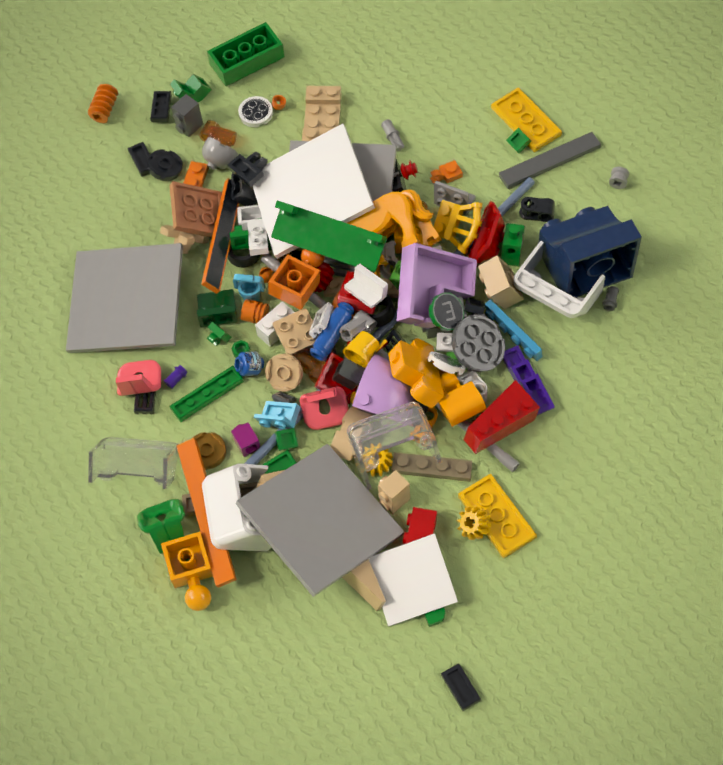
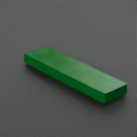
M232 365L169 407L181 423L243 383L244 379Z

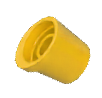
M361 331L343 349V353L347 359L366 369L371 358L384 348L388 341L384 339L379 344L377 339L371 334Z

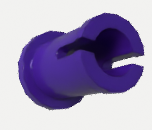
M181 365L175 366V370L163 380L171 389L182 378L187 377L186 374L188 372Z

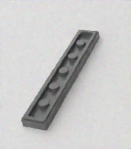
M590 132L499 172V177L506 188L509 189L524 182L528 177L534 178L601 147V143L593 132Z

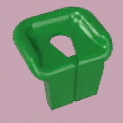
M179 499L167 500L148 507L137 515L139 528L144 533H150L160 554L163 553L161 543L184 537L181 521L185 516L183 503ZM166 514L163 521L156 518L159 515Z

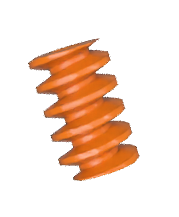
M100 84L97 87V91L88 109V115L94 121L107 123L112 107L115 104L114 102L117 99L116 96L119 94L115 87L109 84Z

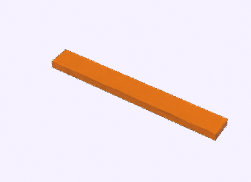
M192 438L176 445L215 585L219 588L236 581L237 578L229 551L218 549L211 542L202 490V482L207 475L197 440Z

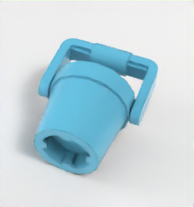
M234 274V288L238 289L243 300L250 299L259 302L261 292L265 291L264 279L260 276Z

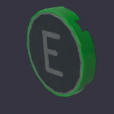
M451 293L438 294L429 305L431 321L435 326L441 328L440 330H454L456 325L464 318L462 303Z

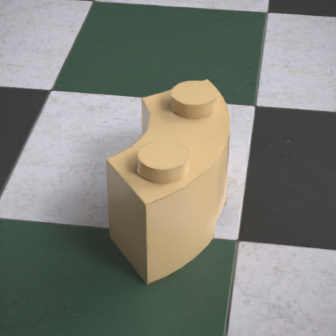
M353 407L347 411L342 419L341 429L336 431L330 446L340 458L351 461L360 454L362 448L360 444L364 436L370 433L373 426L371 414Z

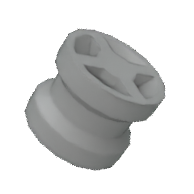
M614 167L611 171L609 185L615 189L625 188L629 171L623 167Z

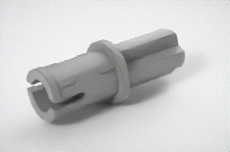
M391 120L383 121L381 127L386 133V139L392 145H396L397 151H400L404 148V144L399 137V131L394 128Z

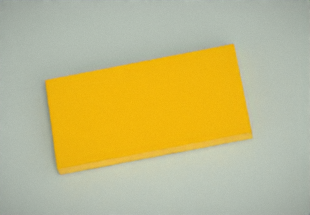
M519 87L491 104V108L513 131L519 128L531 140L527 146L534 153L562 135V131Z
M491 473L458 493V497L465 507L479 506L480 509L486 510L485 515L491 516L487 523H490L492 526L486 528L489 532L486 536L503 559L537 538V534Z

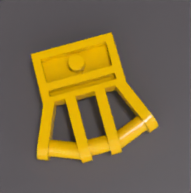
M442 200L433 227L441 238L450 240L460 252L466 254L468 247L474 239H477V230L482 224V203L475 202L459 205ZM473 210V219L462 216L463 211ZM460 220L472 224L470 231L458 228ZM459 233L468 237L461 243L455 238V235Z

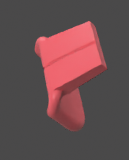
M154 360L129 362L121 366L116 377L117 394L125 396L159 390L161 388V367L159 363Z
M341 387L306 393L300 397L304 422L313 430L341 425L343 417L349 410L345 391ZM326 399L331 408L328 414L324 415L319 411V400Z

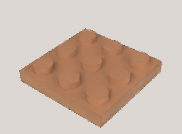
M172 181L169 186L174 230L212 238L222 192Z

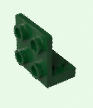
M233 289L219 291L217 294L214 292L197 294V317L200 328L208 327L211 322L217 325L237 323Z

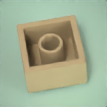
M498 255L478 266L480 280L486 285L485 293L489 299H493L496 305L507 309L524 300L522 292L514 286L515 275L512 268Z

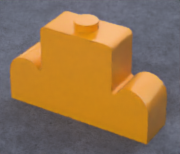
M418 338L414 339L411 344L400 340L388 353L392 376L412 387L410 393L416 401L433 408L444 397L439 370L433 365L434 361H428V356L430 352H434V347Z

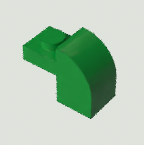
M195 74L185 84L175 79L170 83L174 89L173 93L179 99L187 94L196 102L202 101L212 90L203 78Z

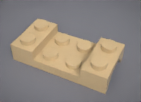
M306 86V109L302 141H311L340 125L341 86Z

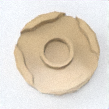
M283 353L272 357L268 361L265 375L267 381H269L274 389L285 392L296 388L301 383L303 368L296 357Z

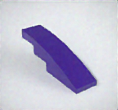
M517 345L506 350L503 361L514 381L516 380L540 406L537 416L554 409L555 406L538 373L535 374L529 360L525 359L519 346Z

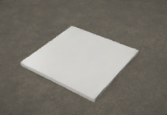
M435 534L369 558L371 567L386 600L382 608L388 626L458 602Z

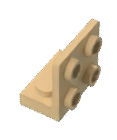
M306 308L272 323L285 349V353L293 355L297 359L310 353V349L313 348V344L319 336L318 333L315 338L309 335L313 320Z

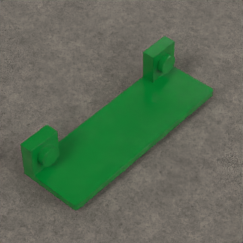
M276 201L275 208H278L279 212L271 238L353 266L361 264L371 272H376L387 239L386 236L282 201Z

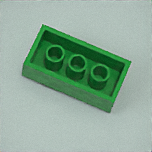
M267 22L207 51L210 66L225 86L285 57L282 42Z

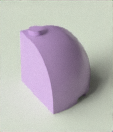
M377 354L374 355L363 373L352 406L361 411L415 428V425L410 422L415 407L414 403L416 402L410 393L412 387L392 376L388 359Z

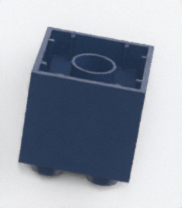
M608 206L596 210L594 207H587L579 211L574 218L565 221L553 219L545 223L540 229L538 243L540 241L544 242L542 259L557 288L577 298L588 294L601 275L605 276L603 288L633 278L642 236L632 219L625 222L619 221Z

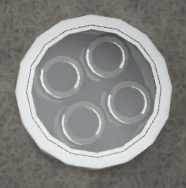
M259 96L245 99L238 109L242 123L249 127L256 128L262 124L265 125L272 119L273 115L271 103Z
M432 351L428 356L429 362L434 361L433 365L447 373L455 374V372H458L457 375L460 376L463 375L466 369L460 362L444 354Z

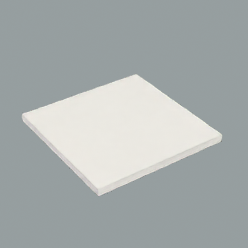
M344 124L268 163L262 169L264 176L253 185L270 244L277 259L299 248L271 238L279 209L275 208L277 200L345 223L375 209Z

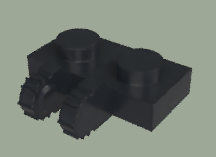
M254 152L247 158L239 154L227 164V167L252 187L264 176L262 169L266 167L268 161L266 158L261 157V154L258 152Z

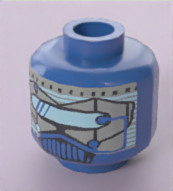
M256 351L241 352L235 358V369L241 376H257L261 369L264 368V359Z

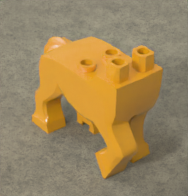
M410 189L403 190L402 192H390L373 201L375 209L347 222L387 238L396 231L398 226H401L404 235L401 243L402 248L413 243L421 244L417 237L416 228L421 229L422 242L425 246L431 247L442 240L430 221L434 214L424 209L420 196ZM382 254L376 272H372L379 278L381 277L380 265L386 266L389 264Z

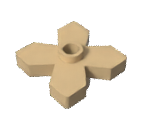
M163 225L160 229L161 234L175 238L173 244L181 243L183 245V254H188L194 242L204 244L209 243L210 237L176 231L170 225Z

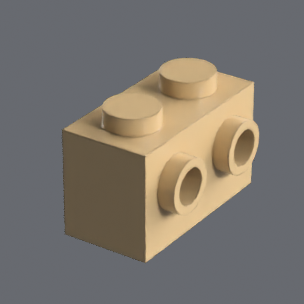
M396 470L379 481V503L386 511L389 510L394 514L410 500V483Z

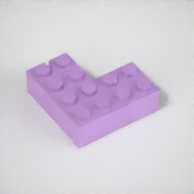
M418 243L403 247L397 321L427 329L436 327L429 316V305L432 303V299L441 293H451L463 299L475 296L477 260Z

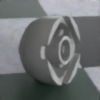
M208 137L202 148L203 158L208 162L207 166L214 170H217V168H228L227 164L238 153L231 147L220 144V141Z

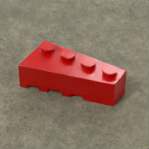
M515 380L468 427L464 441L477 454L533 422L540 406Z

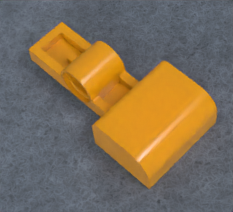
M438 368L444 397L438 404L452 427L487 409L481 394L472 381L461 386L455 374L447 373Z

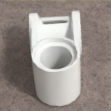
M467 369V372L463 375L457 376L461 386L472 381L477 390L482 392L481 396L484 402L487 401V385L476 372Z

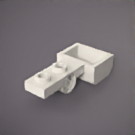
M259 205L237 207L238 225H242L243 230H248L250 256L269 254L267 231Z

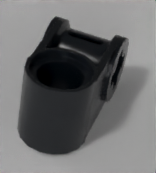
M525 197L521 201L519 215L524 220L548 222L554 219L555 201L550 198Z

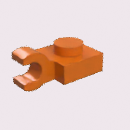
M455 160L439 166V170L436 169L430 172L432 175L430 180L433 184L435 181L440 182L442 180L449 183L463 177V172Z

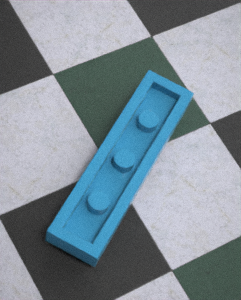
M491 299L485 303V314L492 321L495 320L500 330L504 333L507 332L516 345L520 344L529 358L533 357L538 361L543 357L542 349Z

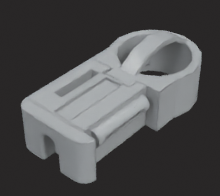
M395 241L385 242L382 255L389 262L386 265V270L383 264L380 265V273L386 279H389L392 274L390 273V265L395 268L398 259L395 258Z

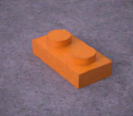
M191 161L183 183L202 187L209 169L207 164Z

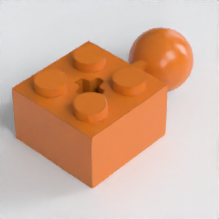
M303 249L301 252L302 261L287 254L268 281V294L302 310L320 283V270L317 267L324 262L325 256Z

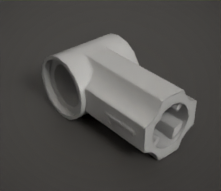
M360 310L350 322L340 328L339 332L344 341H352L361 331L370 334L376 327L377 321L363 310Z

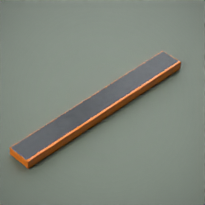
M229 178L224 183L201 285L216 294L221 289L231 243L230 232L234 230L237 207L239 206V203L231 198L232 184Z

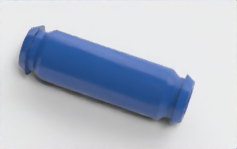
M346 302L338 303V307L334 309L329 318L326 329H322L313 344V348L310 349V354L320 361L327 359L326 356L331 353L341 336L340 328L347 324L352 318L351 315L354 314V308Z

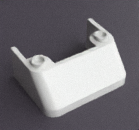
M540 241L515 274L514 286L566 317L575 318L586 314L602 293L605 276H600L585 298H575L542 280L541 275L534 271V268L542 259L544 242Z
M236 464L208 475L202 482L210 538L216 548L245 551L270 550L271 546L235 504L241 498L239 484L258 482L261 475L265 474L268 470L267 465Z

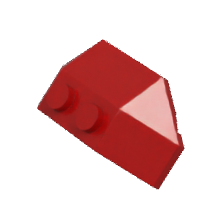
M490 201L484 209L481 218L482 224L477 230V239H474L468 255L469 258L477 260L476 268L498 255L500 251L498 244L504 239L505 232L503 230L505 223L493 201Z

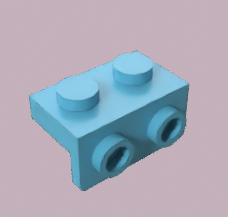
M266 401L262 414H255L254 419L259 421V425L270 428V426H275L279 429H285L286 427L294 428L301 406L296 403Z

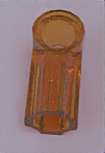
M208 120L199 137L204 142L210 137L220 141V144L231 147L236 142L237 133L220 127L215 121Z
M300 352L296 358L300 361L303 372L316 384L325 362H319L306 352Z

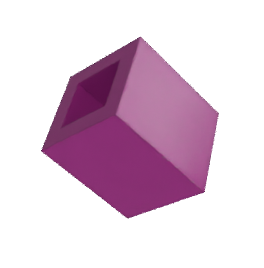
M249 422L239 424L231 430L233 439L243 457L260 448L259 440Z

